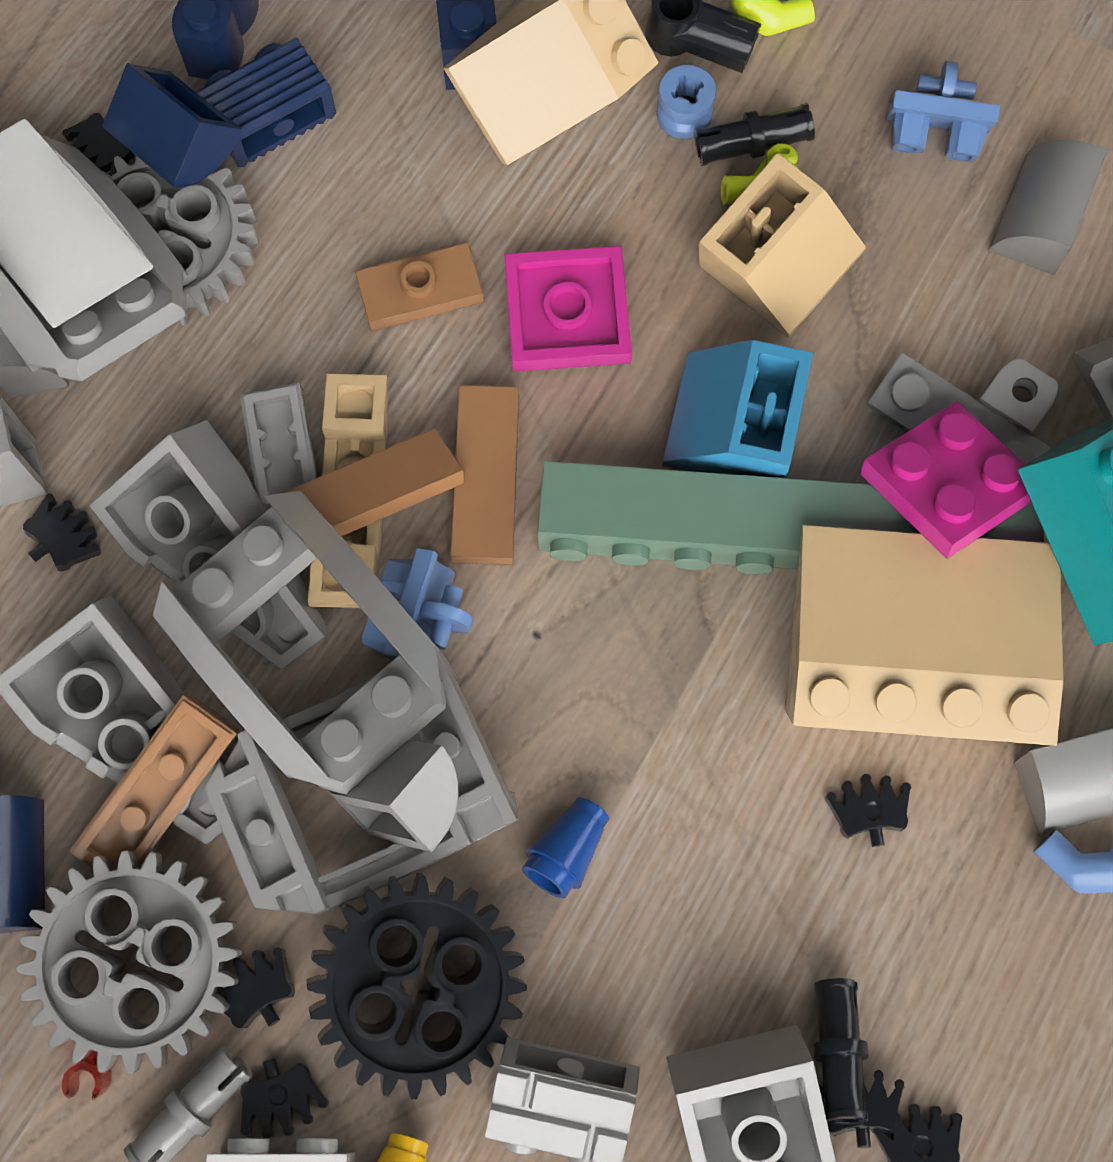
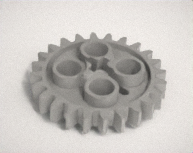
M119 156L115 157L114 163L117 173L110 176L104 171L102 172L116 184L134 206L144 201H152L147 206L137 209L160 236L180 264L191 263L185 270L187 278L183 280V291L187 298L186 316L179 320L182 326L187 325L188 309L196 307L205 317L209 316L210 309L207 300L212 296L227 304L230 299L224 287L227 282L240 286L245 284V279L238 266H252L255 264L251 248L248 246L259 243L255 227L252 225L257 222L252 205L247 204L249 200L242 184L235 185L231 170L226 167L218 172L217 170L205 179L192 185L173 187L137 156L136 164L130 166ZM208 213L201 220L189 221L194 215Z
M122 851L118 861V868L114 870L106 856H96L93 859L94 877L91 878L81 868H71L68 870L69 880L73 888L70 892L59 886H49L46 889L50 900L56 907L52 911L44 909L31 910L30 917L42 926L43 929L41 934L20 937V944L36 951L35 960L16 966V972L25 975H35L36 985L24 991L20 998L21 1001L38 999L42 1001L44 1008L32 1019L33 1027L51 1021L58 1026L48 1044L51 1048L57 1047L70 1039L76 1042L71 1062L77 1064L84 1061L92 1051H97L98 1072L104 1073L111 1069L118 1055H122L126 1073L133 1074L140 1069L143 1053L146 1052L153 1066L156 1069L167 1064L168 1043L180 1055H186L193 1050L187 1031L192 1030L196 1034L207 1037L214 1031V1028L204 1013L207 1010L224 1013L229 1009V1003L216 992L218 987L233 986L239 982V977L223 970V962L242 955V950L236 947L223 946L222 941L223 936L231 933L238 926L233 921L217 923L214 917L226 903L224 897H217L204 901L201 897L207 887L209 878L200 876L188 884L183 882L187 868L186 862L176 861L166 873H162L161 853L150 852L144 861L142 869H139L134 851ZM115 896L122 897L128 902L132 914L129 926L120 934L109 930L103 921L104 906ZM173 925L183 928L191 938L192 948L190 955L180 964L168 960L161 950L163 934ZM81 930H85L98 941L114 950L121 951L133 948L134 946L139 947L136 952V959L148 967L180 978L184 984L182 990L177 991L170 988L164 981L144 970L124 975L122 973L125 968L123 959L104 950L91 948L78 940V933ZM81 957L93 962L98 970V984L90 995L80 993L71 982L70 973L72 967ZM137 988L150 990L155 994L159 1002L158 1016L152 1024L139 1023L130 1012L129 1001Z

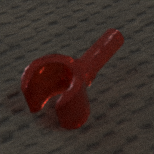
M92 1051L85 1060L71 1066L64 1073L61 1083L65 1097L71 1098L77 1094L80 1086L79 1076L82 1070L92 1074L95 1080L92 1101L102 1096L109 1089L112 1082V1071L110 1069L104 1073L98 1072L97 1051Z

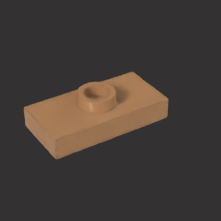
M468 242L355 271L371 331L484 303L483 291Z

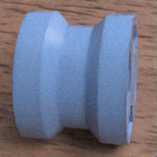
M686 64L676 66L665 73L660 81L656 114L659 126L665 133L674 138L686 140L694 138V129H703L710 126L716 86L714 79L707 71L698 66ZM683 96H690L696 100L692 103L688 99H684Z

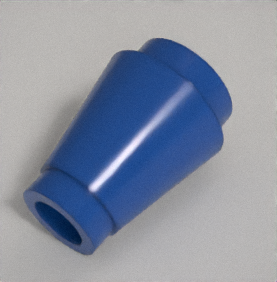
M578 797L573 805L526 850L528 860L522 867L523 873L539 888L558 898H566L572 888L579 889L603 834L604 827L609 821L607 813L592 801Z

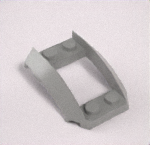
M40 135L153 265L151 270L48 331L0 269V330L22 357L28 369L33 373L42 367L52 368L56 370L59 378L83 381L186 316L187 298L183 291V280L187 278L184 268L149 222L108 176L76 147Z
M301 491L264 495L263 497L272 507L173 590L161 581L153 617L226 708L287 777L314 783L321 788L346 795L446 708L444 683L440 678L437 652L440 650ZM318 559L400 655L304 738L299 740L239 670L218 642L314 560Z
M441 650L437 652L440 678L444 683L446 708L409 740L442 745L449 754L457 774L458 803L456 813L446 835L432 852L395 843L359 861L321 876L274 769L277 765L246 730L237 734L238 743L224 765L218 764L204 789L254 908L319 915L340 906L343 902L348 903L364 896L363 888L369 886L373 891L388 885V880L391 876H395L397 880H400L519 820L515 792L508 791L457 683L461 678ZM372 678L282 720L301 740Z

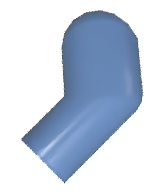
M1055 829L1034 849L1033 852L1072 890L1081 894L1113 893V846H1111L1108 852L1081 853Z

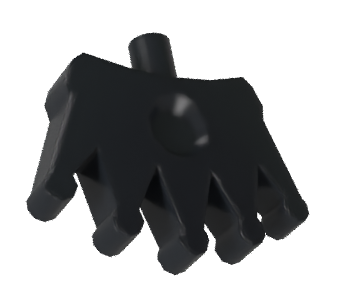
M94 113L88 119L63 130L62 134L67 141L71 142L76 138L71 146L80 150L101 171L108 172L110 176L117 173L114 163L115 157L119 156L127 164L135 157L134 153L102 127L104 118L100 113Z
M47 494L33 516L23 524L25 534L39 543L38 546L28 552L32 560L36 563L49 553L57 570L62 572L68 570L72 565L99 556L101 550L97 544L86 547L98 535L95 528L90 526L86 530L80 531L83 525L89 521L87 513L80 511L77 515L68 518L69 514L74 511V506L69 500L51 510L57 502L52 494Z
M864 774L860 778V797L852 788V783L845 781L841 786V789L844 791L843 805L836 800V795L832 792L825 796V801L840 825V832L845 838L849 839L859 833L869 831L872 847H880L885 845L882 830L902 832L907 827L909 821L907 809L911 785L908 782L903 783L900 786L901 794L896 798L890 784L892 781L891 777L886 775L880 780L881 789L878 795L871 782V776Z
M277 947L272 951L273 956H275L274 966L265 958L263 951H253L252 958L255 959V971L246 964L243 958H235L233 960V966L236 967L239 983L223 987L227 998L226 1001L230 1005L224 1014L230 1018L236 1028H248L260 1014H262L268 1027L280 1021L272 1005L295 995V987L290 981L285 950L283 948Z
M275 1058L264 1061L262 1064L267 1080L245 1082L241 1086L240 1094L243 1102L240 1131L242 1135L252 1133L250 1125L254 1117H256L262 1128V1137L271 1138L274 1133L272 1124L275 1115L283 1128L285 1136H292L295 1133L293 1109L302 1117L304 1124H311L314 1118L310 1114L309 1096L318 1101L320 1108H326L329 1105V1100L311 1078L310 1070L306 1065L298 1063L280 1075Z
M880 1070L875 1071L873 1075L875 1080L869 1094L865 1086L866 1110L869 1113V1121L853 1125L828 1124L830 1134L835 1137L849 1131H856L857 1148H871L870 1130H879L893 1134L898 1125L897 1113L905 1088L904 1082L901 1079L895 1081V1089L887 1097L883 1084V1072ZM819 1084V1089H820V1093H821V1097H822V1102H823V1106H824V1093H823V1088H822L821 1084Z
M910 1104L908 1106V1112L910 1113L908 1129L900 1120V1114L897 1113L898 1125L896 1131L891 1134V1139L883 1131L871 1130L888 1162L960 1161L958 1148L963 1120L962 1115L959 1113L951 1114V1124L946 1129L941 1117L942 1110L939 1106L930 1107L929 1112L931 1116L928 1126L920 1113V1107L917 1104Z

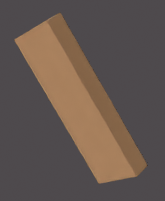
M459 385L455 458L463 469L464 484L454 487L451 540L452 563L513 565L519 387Z
M434 428L282 493L301 491L338 534L344 536L464 484V474L462 467Z
M189 692L183 694L69 852L91 868H93L94 857L106 856L114 870H117L121 852L134 851L139 868L240 729Z

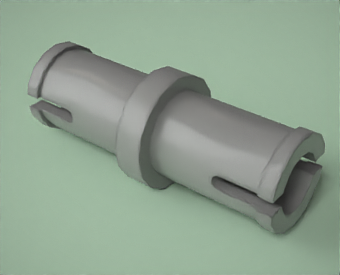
M220 1046L210 1061L182 1090L174 1088L164 1098L166 1107L132 1143H129L123 1151L128 1161L170 1162L195 1135L203 1137L213 1127L211 1118L245 1082H248L253 1077L247 1065L237 1055L232 1060L230 1058L233 1055L232 1051L225 1046Z

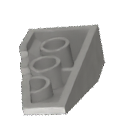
M207 420L169 434L89 505L128 556L143 567L149 564L153 565L176 583L175 587L266 512L246 471ZM299 574L231 631L280 669L287 667L330 633L317 607H309L308 590Z
M111 595L90 604L0 674V695L32 734L50 745L57 744L85 762V768L101 778L107 776L116 783L121 781L184 694L151 644ZM224 752L172 822L204 844L209 843L223 832L204 787L218 764L224 765L228 757Z

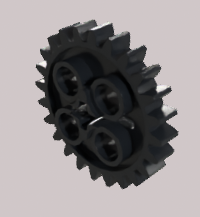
M423 873L416 874L412 891L408 892L403 891L401 884L395 876L389 877L388 896L382 899L369 886L364 887L363 895L367 907L359 912L353 906L343 902L340 908L348 922L345 928L341 929L327 924L322 928L324 935L334 944L332 950H312L311 960L318 966L326 969L325 974L306 979L307 990L325 994L324 999L308 1008L310 1018L331 1020L318 1034L321 1046L341 1041L342 1044L334 1056V1063L337 1068H342L357 1059L359 1061L355 1074L357 1084L364 1085L377 1072L381 1074L380 1085L384 1096L391 1094L399 1079L405 1080L411 1099L418 1098L422 1081L431 1079L440 1096L445 1095L447 1087L446 1075L455 1072L461 1081L469 1085L472 1083L468 1063L475 1058L483 1065L491 1068L494 1065V1061L486 1046L491 1040L505 1045L506 1039L509 1036L500 1026L502 1019L516 1020L522 1019L523 1016L520 1009L508 1001V995L526 991L527 984L519 978L509 976L508 971L524 963V956L516 951L502 950L516 934L509 926L499 927L494 930L490 929L500 912L493 904L482 908L476 913L473 911L479 894L473 888L469 887L457 900L453 899V880L445 876L439 883L435 893L429 892L428 883ZM393 926H403L409 929L412 934V945L407 953L396 959H387L379 955L376 949L377 940L382 932ZM436 926L439 930L437 940H435L424 967V974L430 984H432L430 991L423 989L417 992L413 1003L407 1039L403 1043H397L395 1035L409 1005V995L401 982L404 978L411 980L415 979L418 975L426 932L428 928ZM459 944L473 947L475 961L472 968L466 974L453 977L443 973L442 959L451 947ZM372 993H383L389 996L393 1001L392 1010L384 1021L377 1024H366L358 1019L356 1010L364 997ZM448 1011L454 1014L456 1018L455 1028L449 1037L439 1042L423 1038L422 1026L432 1013Z

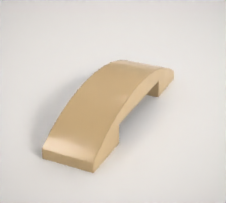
M326 374L322 430L325 437L322 476L387 449V375ZM383 519L341 536L376 577L379 567ZM318 559L311 563L308 591L309 607L360 608Z

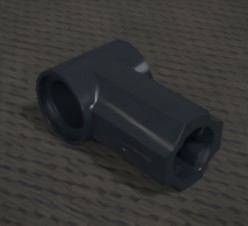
M652 0L645 36L652 50L660 55L673 57L687 52L743 73L762 24L702 0ZM668 17L677 18L678 20H672Z

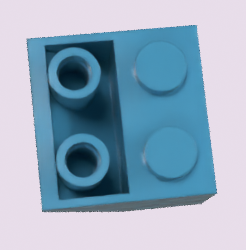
M756 340L689 352L686 358L662 466L690 472L786 478L793 455L813 352Z

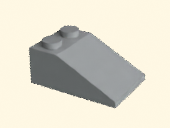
M797 1024L666 1056L691 1162H836L814 1062Z

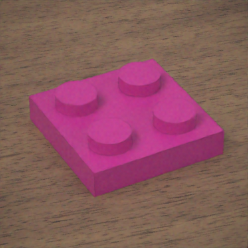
M622 246L504 254L513 372L631 364L632 349Z
M957 401L864 459L860 473L946 559L1031 503V499L1018 472V469L1026 464Z

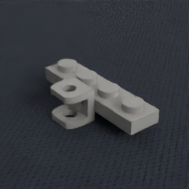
M901 353L868 401L867 406L908 432L957 401L1021 461L1027 464L1052 449L1032 436V433L1052 406L1057 395L1058 383L1054 378L1024 359L1017 358L1010 361L1000 370L980 401H978L906 354ZM1012 389H1025L1030 394L1031 401L1021 402L1013 396Z

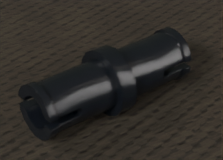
M808 103L763 115H758L756 110L745 112L741 120L703 129H694L695 145L698 158L700 157L701 166L750 154L752 159L765 156V151L776 144L788 145L805 140L812 141L815 138L812 113L809 111Z
M846 978L824 979L814 984V991L817 996L820 1041L813 1045L814 1059L821 1062L826 1120L828 1124L853 1125L869 1121V1113L866 1110L862 1062L869 1058L868 1043L860 1038L857 1002L858 983Z

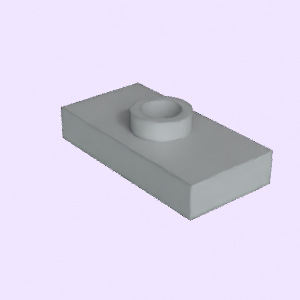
M299 382L240 393L255 489L266 511L269 509L268 501L263 497L264 495L280 494L318 478L304 394Z

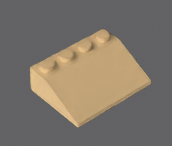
M801 525L785 710L793 726L1057 746L1063 691L1061 570L1049 542L979 537L946 559L921 533Z

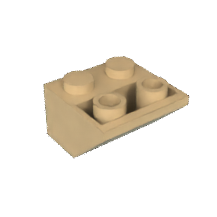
M777 153L699 241V266L789 338L865 252L866 246L825 189Z

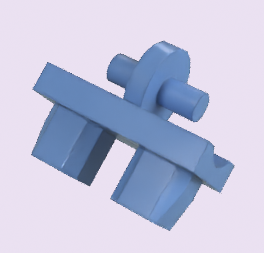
M945 61L940 77L919 74L916 92L935 94L936 96L900 90L894 92L892 101L888 103L885 119L893 121L891 128L892 150L913 154L922 153L925 150L929 127L949 130L945 157L952 160L974 162L979 157L986 135L998 122L1000 105L954 99L953 97L973 100L977 83L957 80L958 62Z
M417 548L414 559H388L381 577V583L395 599H400V605L440 650L446 649L451 632L468 633L471 630L473 617L458 608L463 590L452 585L456 573L437 561L438 554L435 551ZM368 618L362 636V643L373 652L393 661L400 655L399 652Z

